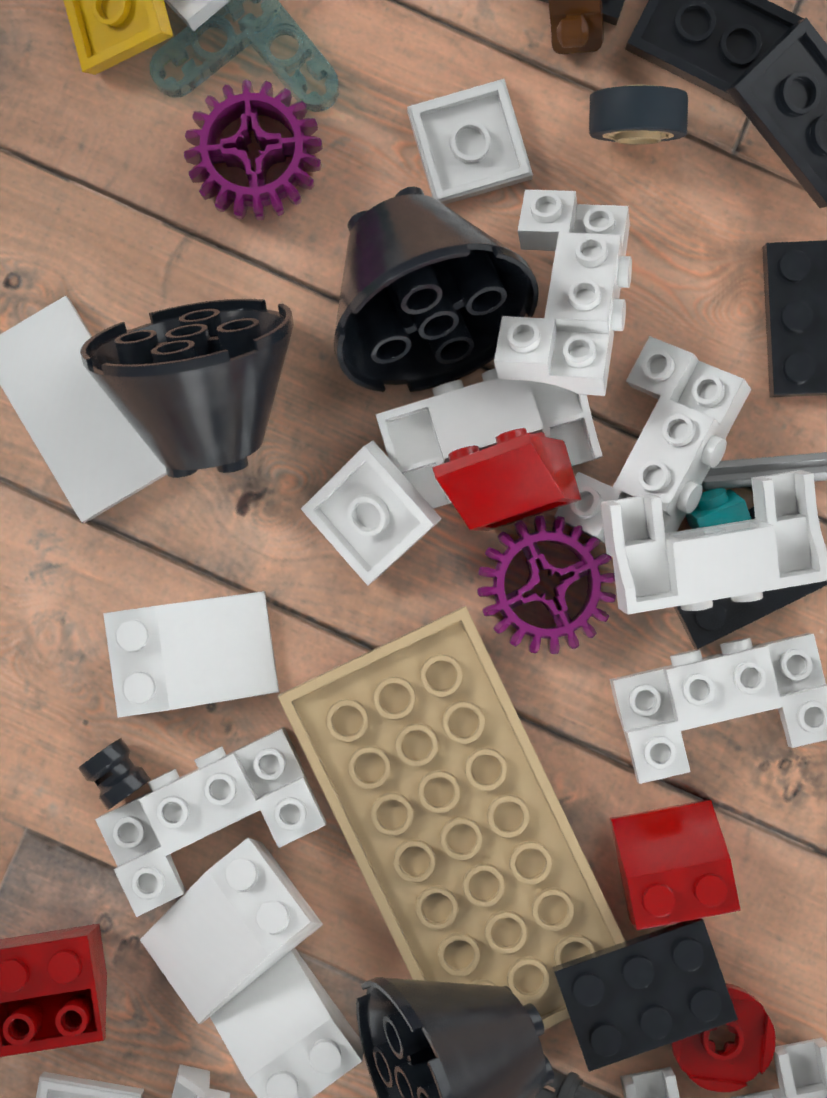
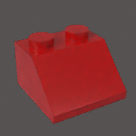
M710 799L610 818L628 917L636 930L741 911L731 858Z

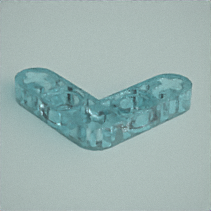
M230 0L194 32L187 26L158 49L152 56L149 65L150 75L159 91L169 97H183L192 92L251 44L283 85L291 91L292 96L297 102L303 101L306 104L307 110L313 112L325 111L333 106L339 95L338 76L334 68L278 0H262L261 9L263 14L258 18L252 13L246 14L238 21V25L242 33L239 35L235 34L230 21L224 16L229 13L233 22L238 20L245 13L243 2L246 0ZM250 0V1H251L252 3H254V4H257V3H259L261 0ZM209 28H219L227 34L226 45L217 52H208L200 47V37ZM280 35L292 36L299 44L297 53L289 59H278L270 51L271 43ZM191 45L196 57L203 64L196 67L192 58L182 66L181 69L184 77L177 82L173 77L163 80L167 75L164 66L169 62H172L176 67L182 65L189 59L188 53L184 48ZM308 57H311L312 60L306 62V67L312 77L317 81L322 80L324 77L327 79L324 83L326 93L322 96L315 91L308 95L306 94L308 90L307 81L299 69ZM295 71V73H294L293 76L290 77V76L288 75L289 73H292V72Z

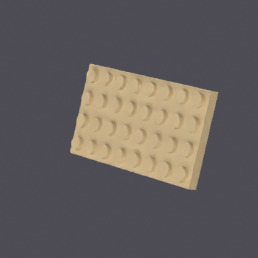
M463 606L279 694L278 699L412 979L508 986L523 1006L531 1003L536 1007L542 1018L544 1030L570 1018L553 967L625 942V939L467 607Z

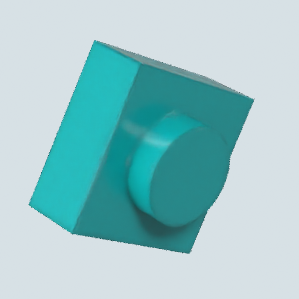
M715 488L703 492L693 512L690 514L686 513L688 524L692 529L751 520L746 501L731 489L726 490L724 488Z

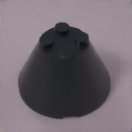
M415 186L404 188L395 197L377 204L368 211L358 212L349 220L347 226L350 235L348 238L334 335V352L344 374L357 385L373 391L384 392L386 390L384 385L407 384L410 392H415L458 380L494 360L502 316L524 317L527 314L528 317H533L538 303L539 290L536 278L528 263L520 255L436 199L424 195L421 188Z
M224 299L171 307L149 313L151 320L149 324L126 330L125 322H120L104 329L83 344L80 350L81 358L87 371L165 466L169 477H185L194 474L198 469L217 467V470L221 473L236 472L248 466L247 456L257 451L263 443L294 326L292 311L284 304L278 305L279 312L267 310L264 299Z
M375 977L361 984L362 989H367L366 995L357 998L356 1002L358 1030L366 1065L378 1098H536L545 1086L554 1082L552 1066L543 1053L538 1037L544 1033L542 1018L533 1004L529 1003L523 1006L508 986Z

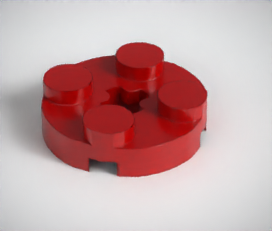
M727 983L726 986L738 1020L726 1024L727 1030L735 1034L734 1042H725L724 1050H716L714 1041L708 1039L710 1032L717 1030V1027L670 1043V1048L678 1065L693 1082L704 1089L722 1093L738 1091L748 1086L746 1082L754 1079L759 1072L762 1075L770 1066L776 1047L774 1025L763 1005L745 989Z

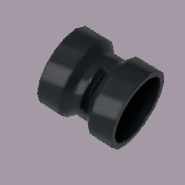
M122 738L101 750L78 768L87 781L95 782L100 789L99 799L107 810L117 805L151 780L142 767L134 766L129 759L130 749Z

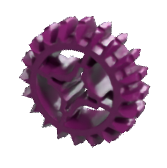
M245 79L242 82L243 93L238 95L234 94L230 85L225 84L222 88L225 97L224 101L219 103L215 97L207 95L205 102L210 110V114L194 111L192 115L194 122L201 129H190L185 133L187 142L195 146L184 151L186 162L196 165L188 174L193 183L204 182L199 190L203 199L207 200L217 195L215 207L220 212L227 210L234 202V215L237 219H243L248 207H253L256 219L262 221L265 219L264 206L271 204L277 216L283 215L282 199L287 197L295 205H299L302 202L301 196L295 188L297 185L308 190H312L314 187V180L304 171L316 172L321 170V160L311 155L323 149L321 138L311 136L318 130L316 119H303L307 113V106L303 101L296 102L290 106L292 95L291 91L286 88L273 98L272 83L267 80L261 85L259 93H254L250 80ZM258 115L267 116L279 121L291 132L293 137L282 138L280 133L273 134L262 130ZM241 118V126L238 132L232 137L220 139V144H216L222 131L230 123ZM252 131L261 150H258L260 156L255 158L256 171H254L251 160L248 159L246 151H249L247 145L252 143ZM293 156L286 171L279 178L266 185V174L269 168L274 164L286 162V157ZM226 163L227 167L243 169L246 172L249 187L238 186L227 181L216 171L214 164Z
M536 516L534 518L535 532L530 534L526 524L520 520L514 524L515 531L519 536L518 540L514 542L510 535L504 531L497 536L499 542L506 548L503 554L491 547L485 551V555L489 559L496 561L497 565L495 569L480 567L478 570V575L493 578L492 587L484 586L477 589L478 596L494 595L495 604L486 606L482 609V612L487 617L500 611L504 618L495 624L493 630L500 634L509 625L513 626L515 631L511 635L509 643L515 647L521 643L526 634L531 636L528 644V650L531 653H538L541 638L547 639L549 652L551 654H558L560 649L558 638L564 636L567 645L571 649H576L579 647V640L574 631L580 629L588 638H593L597 633L594 627L587 622L592 616L602 622H606L609 618L605 611L596 607L599 600L606 603L615 602V594L601 592V583L615 582L614 573L600 575L598 566L607 564L612 558L606 553L595 558L592 556L590 551L599 545L600 540L596 537H591L584 544L579 542L578 539L583 533L581 525L573 527L569 535L564 534V517L557 516L553 522L552 531H546L544 516ZM550 542L559 544L573 552L580 561L562 569L555 568L548 563L544 554H541L537 543ZM522 549L529 569L528 580L519 589L505 594L504 580L507 568L513 557ZM539 568L540 570H548V577L553 574L558 577L570 573L568 578L559 581L560 584L553 588L554 601L553 599L546 600L545 593H541L540 596L536 593L526 597L522 595L533 589V586L540 582ZM587 575L588 589L586 599L579 612L571 619L567 612L565 592L570 584ZM531 601H538L547 608L557 627L538 628L520 619L512 609Z

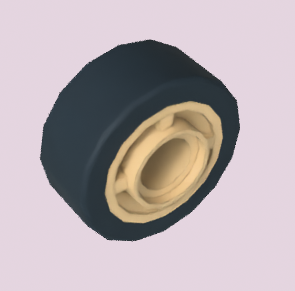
M636 84L605 88L590 94L589 134L592 138L637 145L676 140L687 135L688 94L684 90Z

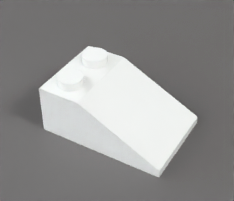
M265 591L103 613L118 718L279 692Z
M248 837L208 869L149 929L140 941L198 1024H202L320 928L323 923L265 845Z
M295 948L210 1016L242 1076L257 1098H313L363 1061L360 1038Z

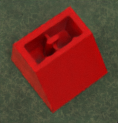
M526 428L507 431L496 436L497 444L480 450L479 446L474 445L452 451L448 454L449 462L432 467L436 480L469 530L491 531L581 500L565 442L545 437L544 432L527 433Z
M100 924L0 939V1057L105 1040L107 970Z

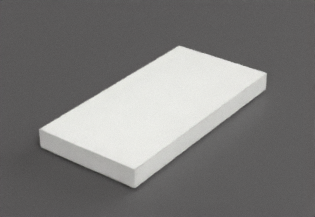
M64 296L0 334V386L81 523H86L166 476L167 472L165 466L84 367L80 350L83 344L92 336L71 300Z

